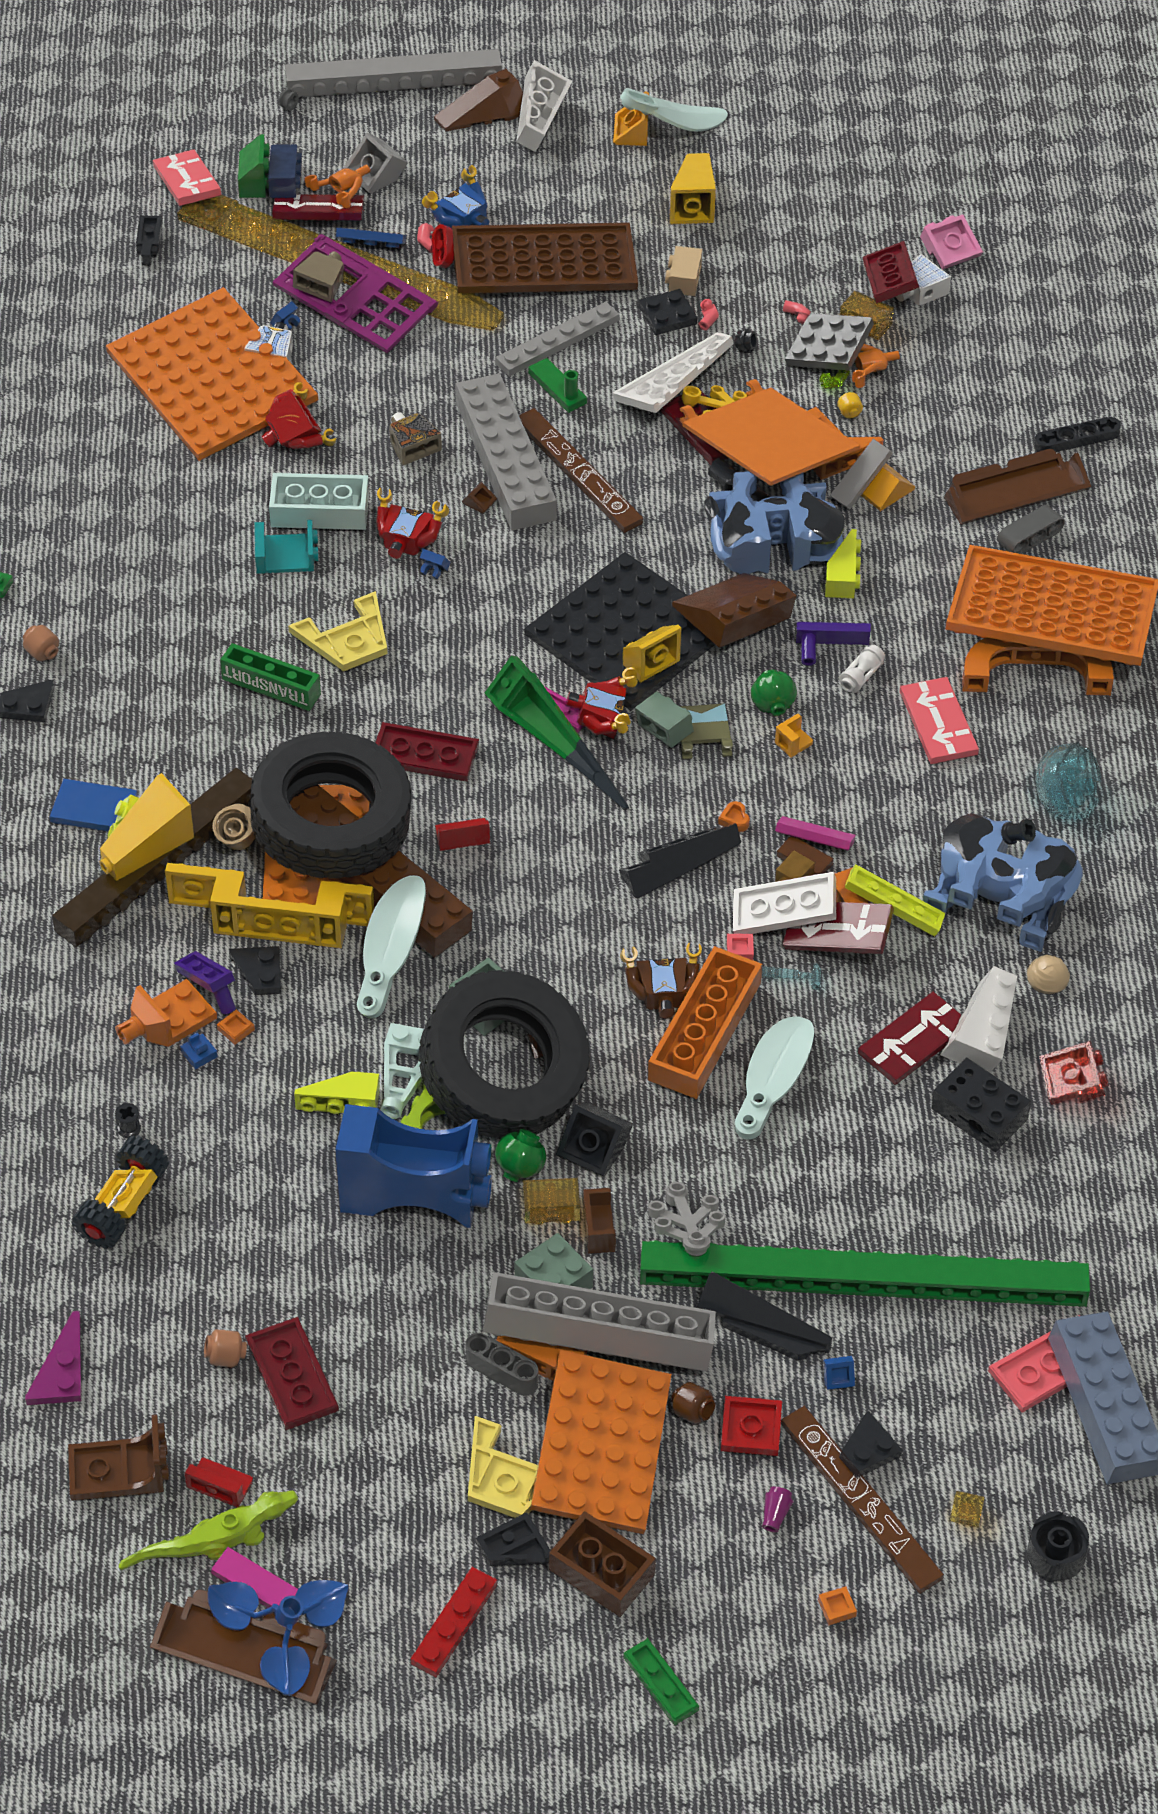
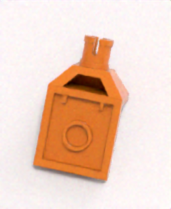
M188 979L153 999L139 985L135 989L130 1008L132 1017L122 1024L115 1026V1030L125 1045L133 1039L143 1036L148 1042L169 1047L216 1020L217 1012Z

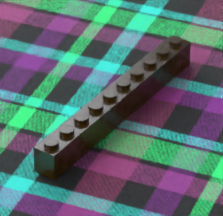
M237 767L234 768L190 804L194 832L193 839L117 881L110 873H104L52 915L54 931L76 948L83 942L88 941L102 926L109 924L113 917L126 910L139 896H143L155 883L163 880L166 877L165 869L167 863L182 864L188 856L200 850L204 843L215 836L212 828L213 820L219 811L233 804H243L251 807L252 778Z

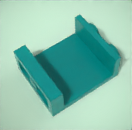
M307 520L308 533L265 535L264 522H254L256 574L314 571V561H319L318 547L313 546V544H318L317 529L313 530L312 520Z

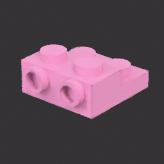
M963 214L957 217L949 216L937 224L935 222L929 223L923 228V232L920 235L929 255H935L942 270L977 258L983 253Z

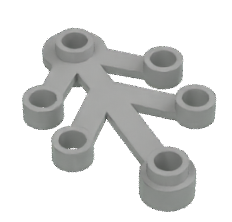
M673 1182L666 1189V1202L669 1205L676 1206L679 1215L665 1210V1204L661 1201L650 1202L648 1205V1215L652 1218H657L654 1230L658 1234L667 1235L682 1241L688 1254L695 1256L703 1255L710 1246L709 1237L717 1229L725 1226L726 1216L723 1212L717 1211L719 1199L714 1195L704 1196L702 1198V1206L692 1215L687 1203L688 1189L681 1182ZM709 1215L708 1224L698 1231L697 1226ZM671 1223H672V1224H675V1225H677V1226H679V1227L684 1228V1229L686 1230V1232H685V1231H682V1230H680V1229L671 1227Z

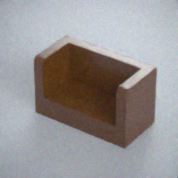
M611 1188L583 1189V1213L588 1254L615 1252L616 1231L613 1227Z

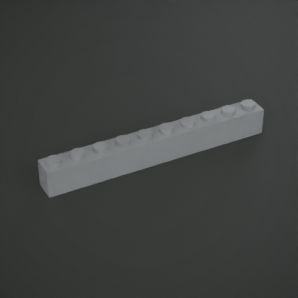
M499 49L285 64L287 89L296 92L299 97L474 85L481 82L487 76L502 70Z

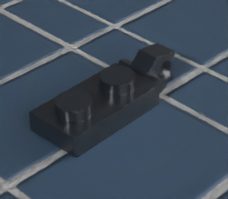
M140 215L136 249L137 254H141L142 265H151L152 254H158L163 225L162 216Z

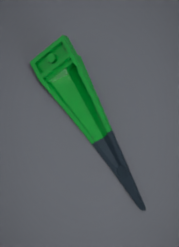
M511 655L484 694L498 710L559 754L622 808H629L624 798L537 675L532 673L518 656Z

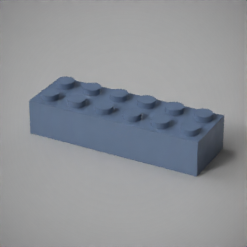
M1108 1311L1056 1320L1048 1340L1106 1484L1158 1475V1431Z

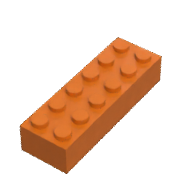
M716 946L713 947L648 1061V1081L692 1098H698L761 984V963Z

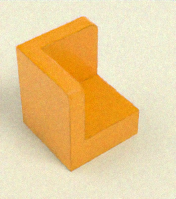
M799 714L776 726L775 744L790 758L813 745V739L801 729L802 716Z

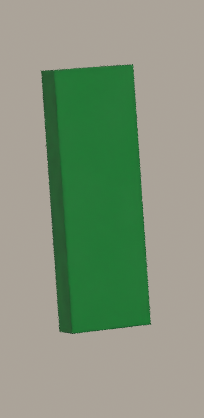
M648 1638L623 1653L624 1660L674 1726L699 1711L698 1703Z

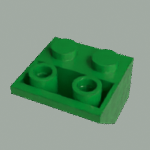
M260 134L239 151V198H266V189H269V175L267 174H269L270 164L269 158L266 157H270L269 143H265V134Z

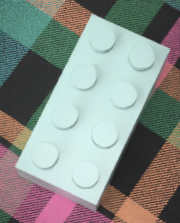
M273 473L269 503L271 527L307 528V520H312L313 528L366 530L369 502L368 475Z

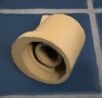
M233 804L223 808L216 814L212 828L214 835L219 841L233 850H243L252 844L255 835L251 826V809L243 804Z

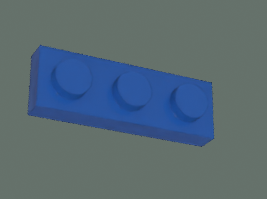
M337 228L336 237H342V242L355 243V239H362L364 244L377 245V241L386 242V247L399 248V244H406L405 234Z

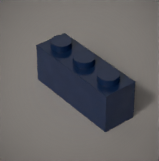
M297 144L271 145L268 177L269 198H296L297 189H301L302 153H298Z

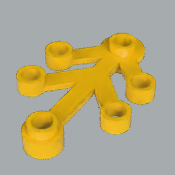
M714 385L711 387L709 394L711 398L701 396L699 388L686 386L683 389L681 398L685 405H690L691 407L699 403L719 408L745 398L747 394L743 391H735L731 398L723 387ZM705 410L703 411V414L712 410Z

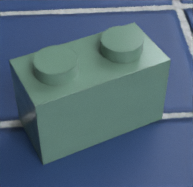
M655 692L635 707L639 726L671 748L694 732L691 713L686 708H681L675 704L671 698L665 697L659 692Z

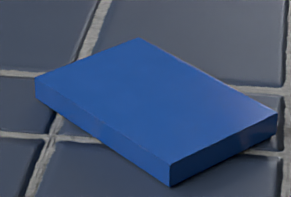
M63 779L50 814V822L109 832L111 825L115 823L117 818L115 809L120 800L123 801L130 794L137 797V790Z

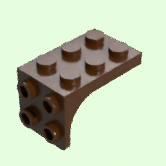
M151 1415V1429L135 1438L68 1444L71 1501L164 1492V1481L169 1480L166 1458L168 1448L167 1438H165L164 1423H159L158 1415Z

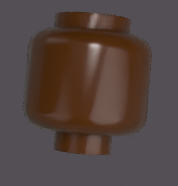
M687 1382L677 1388L672 1394V1405L675 1415L691 1423L699 1424L708 1420L715 1410V1401L711 1391L695 1383Z

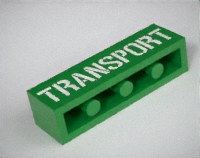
M231 643L220 659L222 680L307 711L312 709L321 696L320 675L233 643Z

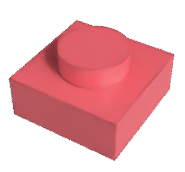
M727 934V951L753 960V934Z

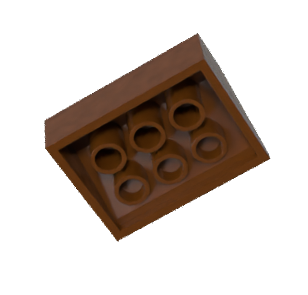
M742 573L673 601L672 606L720 648L791 618L797 595L780 581Z

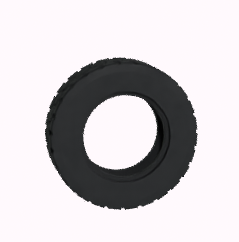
M331 731L315 732L294 737L278 745L277 748L275 747L268 753L254 773L251 785L252 830L261 848L265 849V852L272 859L294 872L310 875V877L328 879L348 878L367 873L387 862L391 856L393 857L406 839L411 812L412 795L410 781L404 767H401V763L395 756L391 755L381 745L367 738L350 733ZM334 783L357 790L367 798L372 808L365 816L355 822L341 826H324L302 818L291 807L290 801L305 788L317 784Z
M491 970L486 973L473 974L470 978L462 979L455 984V987L452 986L442 996V999L438 1001L422 1032L421 1046L419 1047V1062H421L419 1067L429 1095L434 1098L433 1101L441 1111L443 1110L446 1113L445 1115L455 1123L458 1122L462 1126L471 1119L478 1120L479 1135L490 1138L497 1137V1139H502L505 1135L512 1132L519 1133L520 1129L537 1134L546 1130L547 1126L551 1127L560 1120L561 1116L566 1113L580 1092L588 1074L586 1071L589 1070V1039L586 1037L587 1032L583 1021L580 1020V1016L573 1005L571 1006L569 1001L560 992L558 993L554 987L531 975L521 974V972ZM488 1020H503L522 1027L532 1035L542 1051L545 1064L543 1078L532 1086L522 1089H505L490 1084L473 1070L467 1060L464 1050L465 1032L472 1026Z

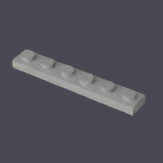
M604 302L495 357L496 365L510 377L618 322L620 314L607 302Z

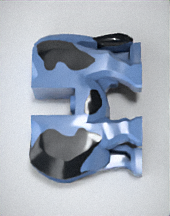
M749 471L736 472L734 474L732 491L710 492L704 501V510L711 520V542L714 552L731 571L739 574H749L756 571L769 573L771 544L787 543L793 571L807 564L827 563L843 542L842 532L844 530L845 517L834 504L825 501L826 482L804 484L803 472L780 482L784 496H772L757 502L750 498L756 491L757 476Z
M970 813L951 822L943 833L941 875L938 886L934 890L925 891L923 901L946 914L947 908L952 907L954 904L972 909L974 900L979 894L991 901L1000 902L997 919L1019 927L1022 924L1023 918L1031 914V920L1024 924L1021 929L1019 943L1022 946L1042 952L1047 934H1053L1060 928L1064 905L1078 889L1083 877V869L1076 859L1074 849L1062 839L1047 837L1036 830V837L1033 841L1029 842L1022 859L1007 854L1008 845L1003 841L1001 835L1003 824L1011 821H993L981 815Z

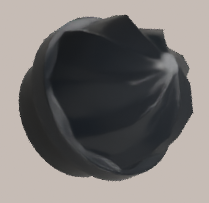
M744 329L737 332L734 344L738 349L749 352L756 348L757 335L755 331Z

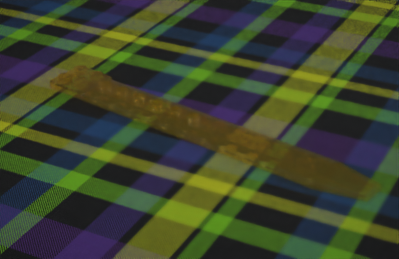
M224 195L186 204L177 212L178 220L290 263H293L314 243V239L320 235L283 220H274L273 216L241 205L239 201ZM332 239L438 301L437 308L433 312L428 313L427 315L448 323L494 331L504 318V312L474 293H458L457 286ZM343 271L342 282L352 286L358 279ZM387 285L380 293L394 300L401 292ZM408 297L400 305L417 310L422 304Z

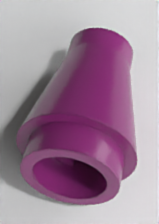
M773 1486L770 1487L769 1492L765 1493L763 1529L774 1533L779 1532L780 1525L793 1504L791 1499L792 1493L789 1490Z

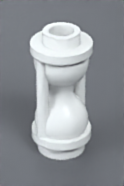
M876 645L865 647L859 656L839 676L842 688L847 692L857 693L884 663L885 654L883 650Z

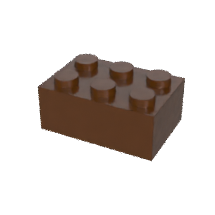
M585 1511L549 1552V1570L619 1617L624 1614L655 1576L656 1558Z

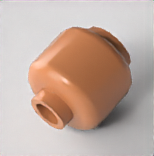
M34 625L24 633L23 647L37 661L51 660L59 651V638L47 626Z
M215 1329L211 1335L206 1336L204 1357L208 1358L211 1365L233 1368L237 1366L240 1359H245L247 1343L242 1342L239 1332Z

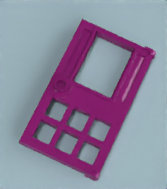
M323 234L316 237L314 243L273 281V286L386 353L402 340L428 313L433 312L438 306V301ZM333 251L339 253L342 258L341 261L344 263L343 271L358 279L337 301L333 299L332 302L293 287L294 269L314 252H320L327 256ZM387 285L401 292L394 300L380 293ZM410 297L422 305L415 312H412L400 304ZM373 299L387 306L380 314L367 307ZM393 311H397L407 317L400 326L387 319ZM361 312L372 318L373 321L364 327L352 319ZM380 324L394 331L387 339L373 332Z

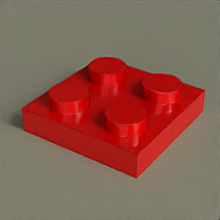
M725 1396L721 1451L778 1456L782 1400Z

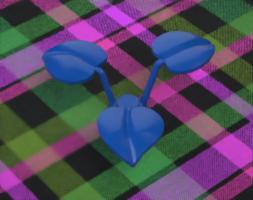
M332 1580L311 1581L302 1585L295 1596L284 1597L279 1605L273 1604L272 1607L254 1612L259 1604L256 1591L250 1585L243 1582H227L209 1586L208 1603L216 1620L231 1630L245 1629L249 1625L250 1617L259 1618L275 1612L277 1622L285 1627L282 1648H269L261 1658L260 1670L267 1683L282 1694L291 1696L304 1685L310 1670V1661L306 1651L299 1646L288 1648L293 1625L304 1614H306L308 1622L317 1627H329L335 1624L342 1615L348 1585Z

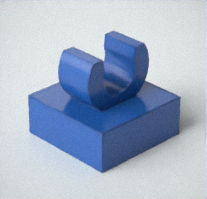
M291 301L276 312L270 324L274 327L277 322H283L287 325L288 330L291 331L292 326L289 322H292L296 327L301 322L300 318L294 315L298 307Z
M425 549L422 550L420 559L424 562L421 567L422 574L426 575L428 569L434 568L432 576L438 579L441 575L440 569L448 571L451 562L445 556Z
M197 1032L188 1037V1042L180 1046L181 1053L195 1070L218 1057L217 1050L203 1033L199 1035Z
M852 1356L824 1359L825 1386L827 1390L855 1386L854 1360Z

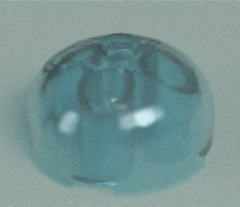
M1079 742L1060 744L1051 748L1043 755L1036 770L1035 781L1037 794L1044 808L1052 815L1061 819H1081L1091 816L1100 800L1095 797V794L1097 792V783L1101 782V775L1097 760L1090 748H1084ZM1085 796H1090L1089 806L1081 812L1074 813L1073 808H1081L1084 805Z

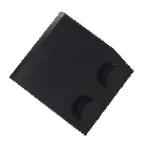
M588 1102L576 1104L556 1155L601 1176H606L624 1149L633 1123Z

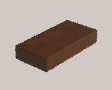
M790 836L777 850V857L785 860L793 851H796L815 862L814 875L826 873L834 861V858L794 836Z

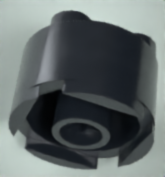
M1053 1511L1040 1516L1031 1530L1027 1547V1558L1031 1567L1047 1582L1067 1580L1076 1576L1085 1564L1089 1547V1532L1084 1523L1073 1515L1069 1517L1063 1515V1512Z

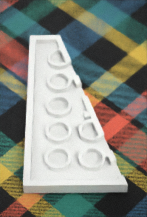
M719 332L713 334L612 393L614 400L625 405L657 413L733 345L732 336Z

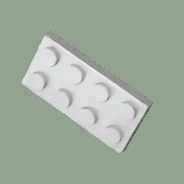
M834 872L734 889V934H755L836 920V876Z

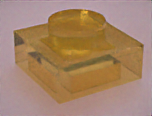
M956 1491L950 1521L978 1528L985 1497Z

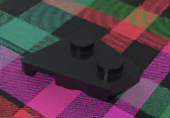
M54 680L1 692L0 718L45 722L55 688Z
M279 946L229 949L231 961L236 963L239 973L244 980L248 981L254 995L281 994Z
M868 1411L842 1449L839 1458L852 1474L858 1478L900 1458L903 1450L872 1413Z
M527 1512L476 1537V1545L489 1566L549 1564V1552L551 1550Z

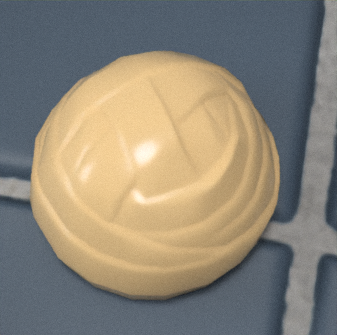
M1043 955L1031 962L1027 969V979L1031 987L1036 991L1044 994H1054L1066 988L1069 983L1070 973L1060 958Z

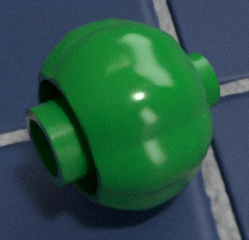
M767 670L753 683L750 691L751 699L760 711L779 716L784 714L795 702L797 687L787 673Z
M520 1129L519 1133H509L498 1142L495 1149V1158L498 1165L505 1171L503 1174L505 1178L518 1182L519 1178L533 1177L543 1169L547 1155L544 1146L539 1142L540 1137L528 1130Z

